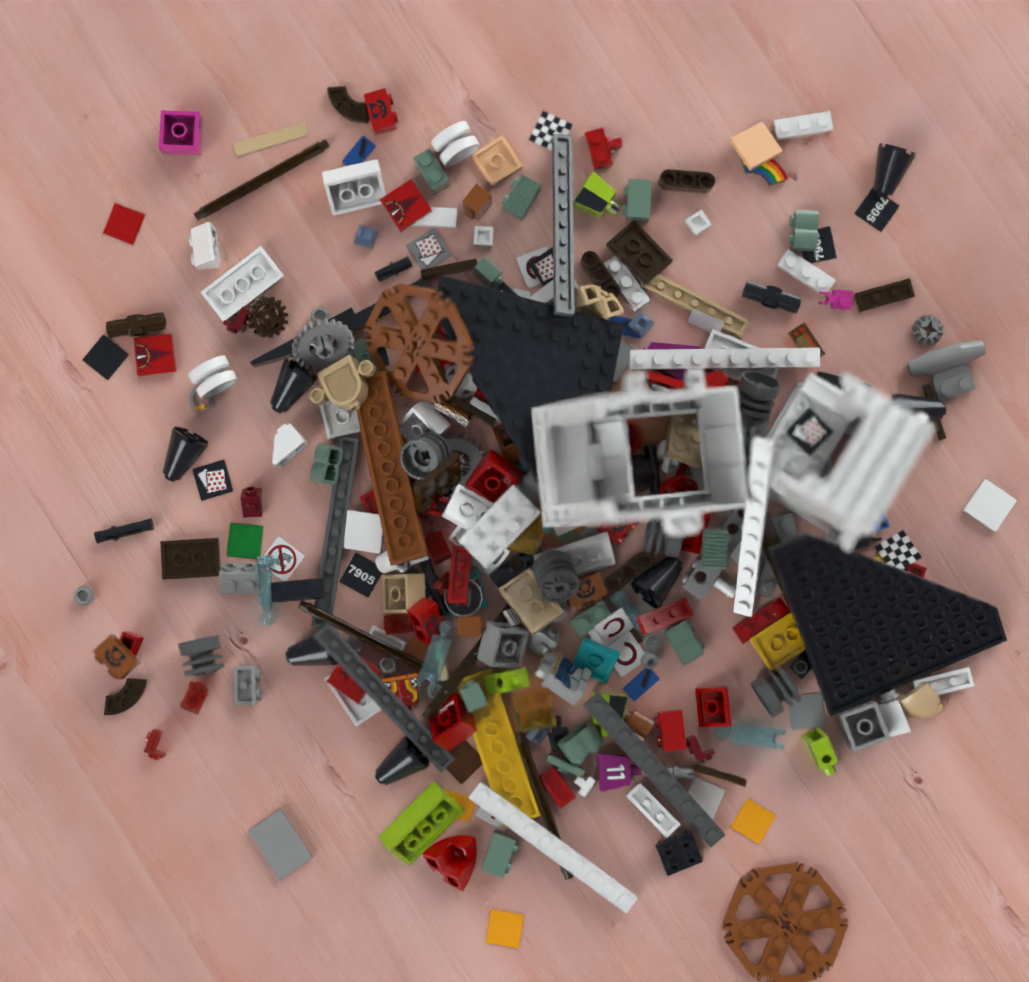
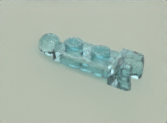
M257 556V570H261V575H258V585L261 586L262 593L258 596L259 605H262L263 613L260 615V622L264 626H271L275 621V616L271 612L272 570H275V556Z
M620 589L609 598L616 609L622 607L629 620L646 640L647 649L651 651L658 650L661 646L660 639L652 636L651 633L643 635L636 620L639 611L633 604L629 606L627 603L630 601L629 598Z
M442 621L439 625L440 636L433 634L416 682L417 686L423 685L427 679L430 681V691H436L453 640L447 638L454 631L452 622Z
M732 724L731 730L727 727H716L714 730V736L718 740H725L727 737H730V744L784 749L783 744L776 742L777 735H784L786 733L785 729Z

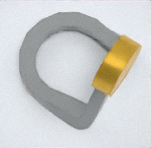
M197 388L193 389L190 393L189 398L192 412L215 407L213 397L208 398L209 405L200 404L196 406L193 397L197 392Z

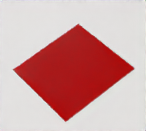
M114 203L103 234L134 245L146 214Z

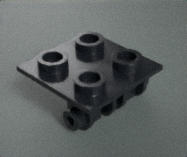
M685 830V832L678 834V836L675 834L672 839L669 837V840L658 841V844L655 845L667 876L703 862L691 830Z

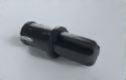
M406 256L394 263L390 262V265L377 270L375 276L381 282L394 275L398 276V273L412 268L413 265L409 257Z

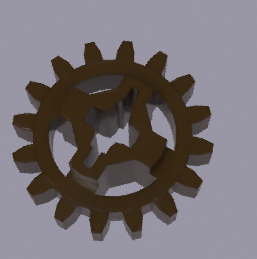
M262 296V301L255 299L256 305L250 304L252 311H247L251 316L246 321L252 323L249 328H255L254 334L258 335L260 333V337L263 338L266 335L268 338H273V333L279 336L278 330H285L282 325L283 323H288L284 318L289 314L283 312L286 306H280L282 301H275V297H270L268 300L266 296ZM266 315L270 316L269 320L265 318Z

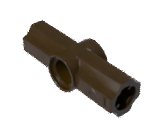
M163 312L148 315L134 314L127 316L125 319L106 322V331L110 339L128 335L135 337L145 335L146 332L167 329V323Z

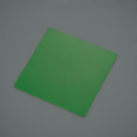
M230 523L227 556L260 559L263 526Z

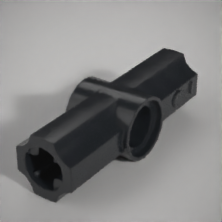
M748 280L742 293V297L760 302L761 305L767 308H779L797 314L802 297L783 292L778 287L764 286Z
M535 542L489 574V576L499 589L531 567L535 561L533 555L544 551ZM516 560L521 561L523 568L515 570L512 567V563Z

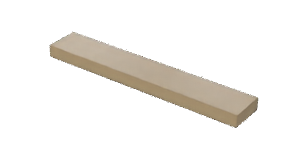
M660 274L646 286L642 283L640 284L641 288L690 313L693 309H696L723 321L722 329L740 339L750 322L742 316Z

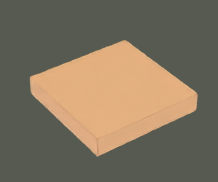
M763 122L730 138V143L750 171L781 155L783 152Z
M503 135L471 154L472 159L491 188L523 168V165Z

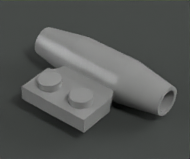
M982 340L955 343L929 351L907 362V369L911 377L934 374L932 384L937 400H943L976 389L971 371L965 364L985 355L986 349Z

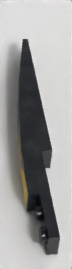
M423 278L410 284L412 286L427 288ZM376 303L356 314L352 308H349L331 319H335V322L341 321L342 325H347L348 330H351L352 334L369 327L365 326ZM384 306L377 319V323L393 315L388 306ZM291 339L250 361L251 365L255 368L293 357L292 343L294 340ZM309 345L310 350L315 348L312 345Z

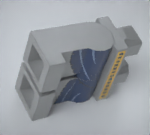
M546 651L540 660L541 664L538 666L535 675L543 679L541 683L543 687L546 688L548 686L551 691L572 705H575L584 694L592 671L586 667L583 670L578 668L568 658L563 657V654L560 652L554 656Z

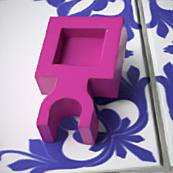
M832 289V295L828 292L819 293L825 295L826 300L818 304L828 305L831 303V309L851 310L853 291Z

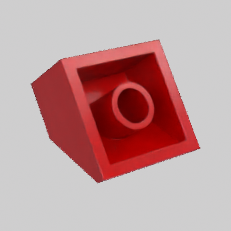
M491 449L479 461L465 486L479 496L495 503L512 485L516 487L520 483L521 471Z
M456 692L450 695L436 715H433L429 720L433 743L448 751L477 731L474 715L468 711L466 704Z

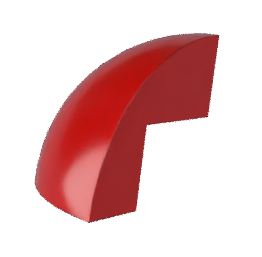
M469 835L447 837L431 845L422 854L433 871L437 870L444 875L443 880L446 883L463 891L475 867L477 856L476 839L474 836Z

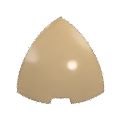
M584 285L578 287L574 292L576 312L602 319L624 313L618 299L612 293L602 290L600 286Z
M922 682L906 696L900 695L896 698L900 702L905 717L927 719L945 710L944 706L939 702L940 698L927 682Z

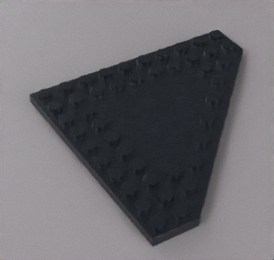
M441 275L436 295L442 292V302L450 299V303H454L473 342L471 346L474 347V350L467 352L469 356L474 357L473 360L469 361L473 362L468 371L539 485L532 408L592 397L610 396L624 324L576 311L572 317L554 315V305ZM445 317L440 323L443 333L450 341H457L458 338L450 320Z
M803 533L769 548L830 716L1007 641L997 607L985 601L855 551H844L842 546L808 533Z

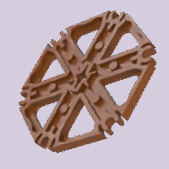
M400 283L393 286L392 290L389 288L381 293L365 326H369L365 331L371 334V336L365 338V341L368 342L366 346L379 372L387 371L390 386L396 385V394L401 391L399 396L437 404L444 401L445 398L447 400L453 397L468 373V369L473 364V362L469 361L473 360L474 357L467 354V352L474 350V347L471 346L473 342L454 303H450V299L442 302V292L436 295L438 290ZM407 295L424 298L427 302V307L419 321ZM384 306L390 308L400 329L380 326L377 323V319ZM445 317L450 320L457 335V341H450L449 339L435 336L440 323ZM418 340H420V341H419V342H420V343H419V345H420L419 348H417V345H418L417 341H418ZM379 347L402 351L392 371L386 369L378 352ZM437 358L453 361L457 364L458 370L451 383L448 382ZM418 367L429 387L428 393L409 388V382Z
M799 862L753 868L758 876L750 870L749 873L752 875L750 881H746L744 877H741L745 886L741 885L738 880L722 922L723 924L731 923L730 925H723V930H731V934L724 936V939L730 941L726 942V944L754 979L757 974L756 978L759 982L763 976H767L766 982H772V978H774L773 982L817 980L813 972L821 978L819 968L824 967L829 971V967L825 962H828L833 967L848 924L840 925V923L848 922L847 918H840V913L847 911L844 907H840L845 905L816 869L813 874L814 868L811 866L808 872H803L804 864H799ZM789 873L792 878L781 904L766 885L765 879L769 875ZM815 884L821 887L831 901L829 907L802 910L810 887ZM744 895H750L766 916L737 920L735 915L741 898ZM779 916H781V918L785 921L790 920L788 925L789 928L792 930L791 932L788 930V928L786 929V927H780L782 926V922ZM833 928L836 934L829 952L822 954L804 932ZM769 937L759 963H751L741 950V943L746 940ZM788 945L791 946L806 966V970L801 974L782 976L779 973V968Z

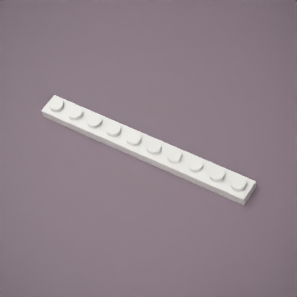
M820 348L629 350V370L820 367Z
M758 437L753 439L747 488L749 506L745 507L734 613L752 617L755 612L775 441Z
M481 781L469 796V799L626 914L638 899L637 895Z

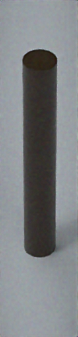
M930 384L923 385L925 397L934 399ZM941 420L934 421L938 439H946Z

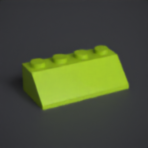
M433 781L379 835V838L391 853L410 866L465 810L441 786Z

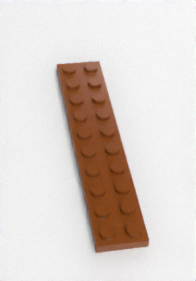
M384 370L374 373L370 377H365L368 384V395L361 408L356 410L389 563L391 566L426 557L428 552L419 512L416 511L415 494L411 476L405 472L401 465L400 454L404 444L388 373Z

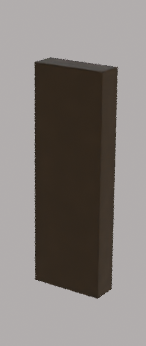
M477 259L422 269L421 276L423 280L438 278L441 275L447 276L471 271L477 265Z
M908 278L855 293L854 297L858 311L863 312L913 298L915 294L911 280Z
M455 395L446 400L492 427L496 423V418Z

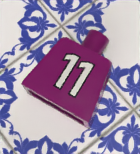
M597 753L600 792L631 785V776L642 775V770L636 764H630V758L627 755Z

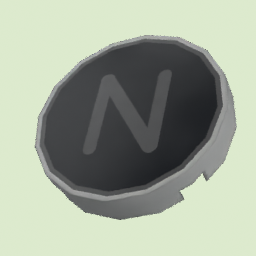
M470 579L467 605L447 603L448 587L444 594L448 610L461 617L470 616L480 608L483 599L480 587Z

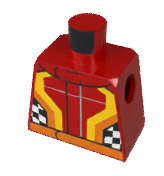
M419 672L381 679L411 712V705L419 704Z

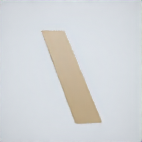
M305 122L233 143L238 157L307 136L309 133Z

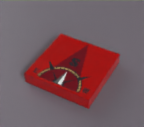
M412 179L380 199V202L400 232L432 212V209Z
M172 334L133 338L137 376L177 372Z

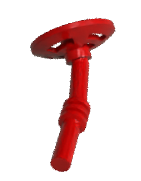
M681 463L675 477L666 479L660 484L659 491L661 495L671 494L665 490V487L668 486L673 490L672 493L685 492L688 489V492L698 491V485L694 480L683 477L689 465Z

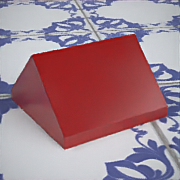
M728 687L695 688L699 727L732 726Z

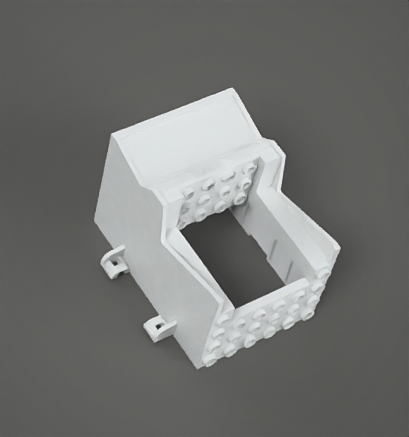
M697 369L686 370L685 381L686 387L689 390L647 393V387L643 386V380L646 379L645 373H635L624 376L623 395L592 397L532 408L543 526L611 523L663 517L665 532L670 536L697 533L702 525L701 512L748 507L749 496L747 493V476L745 473V456L743 453V436L741 433L737 387L705 389L704 370ZM697 413L704 490L634 497L626 419Z
M810 373L805 382H798L764 438L775 441L768 498L826 532L827 535L824 540L837 545L840 543L844 551H851L859 536L871 535L935 426L927 422L928 415L922 412L913 414L846 373H843L841 376L843 391ZM808 408L834 431L811 456L785 433ZM843 433L852 437L853 440L826 483L817 477ZM750 465L748 466L747 470L745 471L746 476H747V479H746L747 485H748V480H749Z

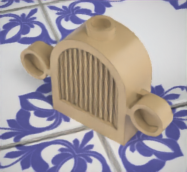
M349 354L317 373L324 390L320 388L313 389L310 392V400L317 405H321L328 398L342 409L350 411L360 409L368 395V384L365 377H370L375 373V365L369 360H364L359 364L357 359Z

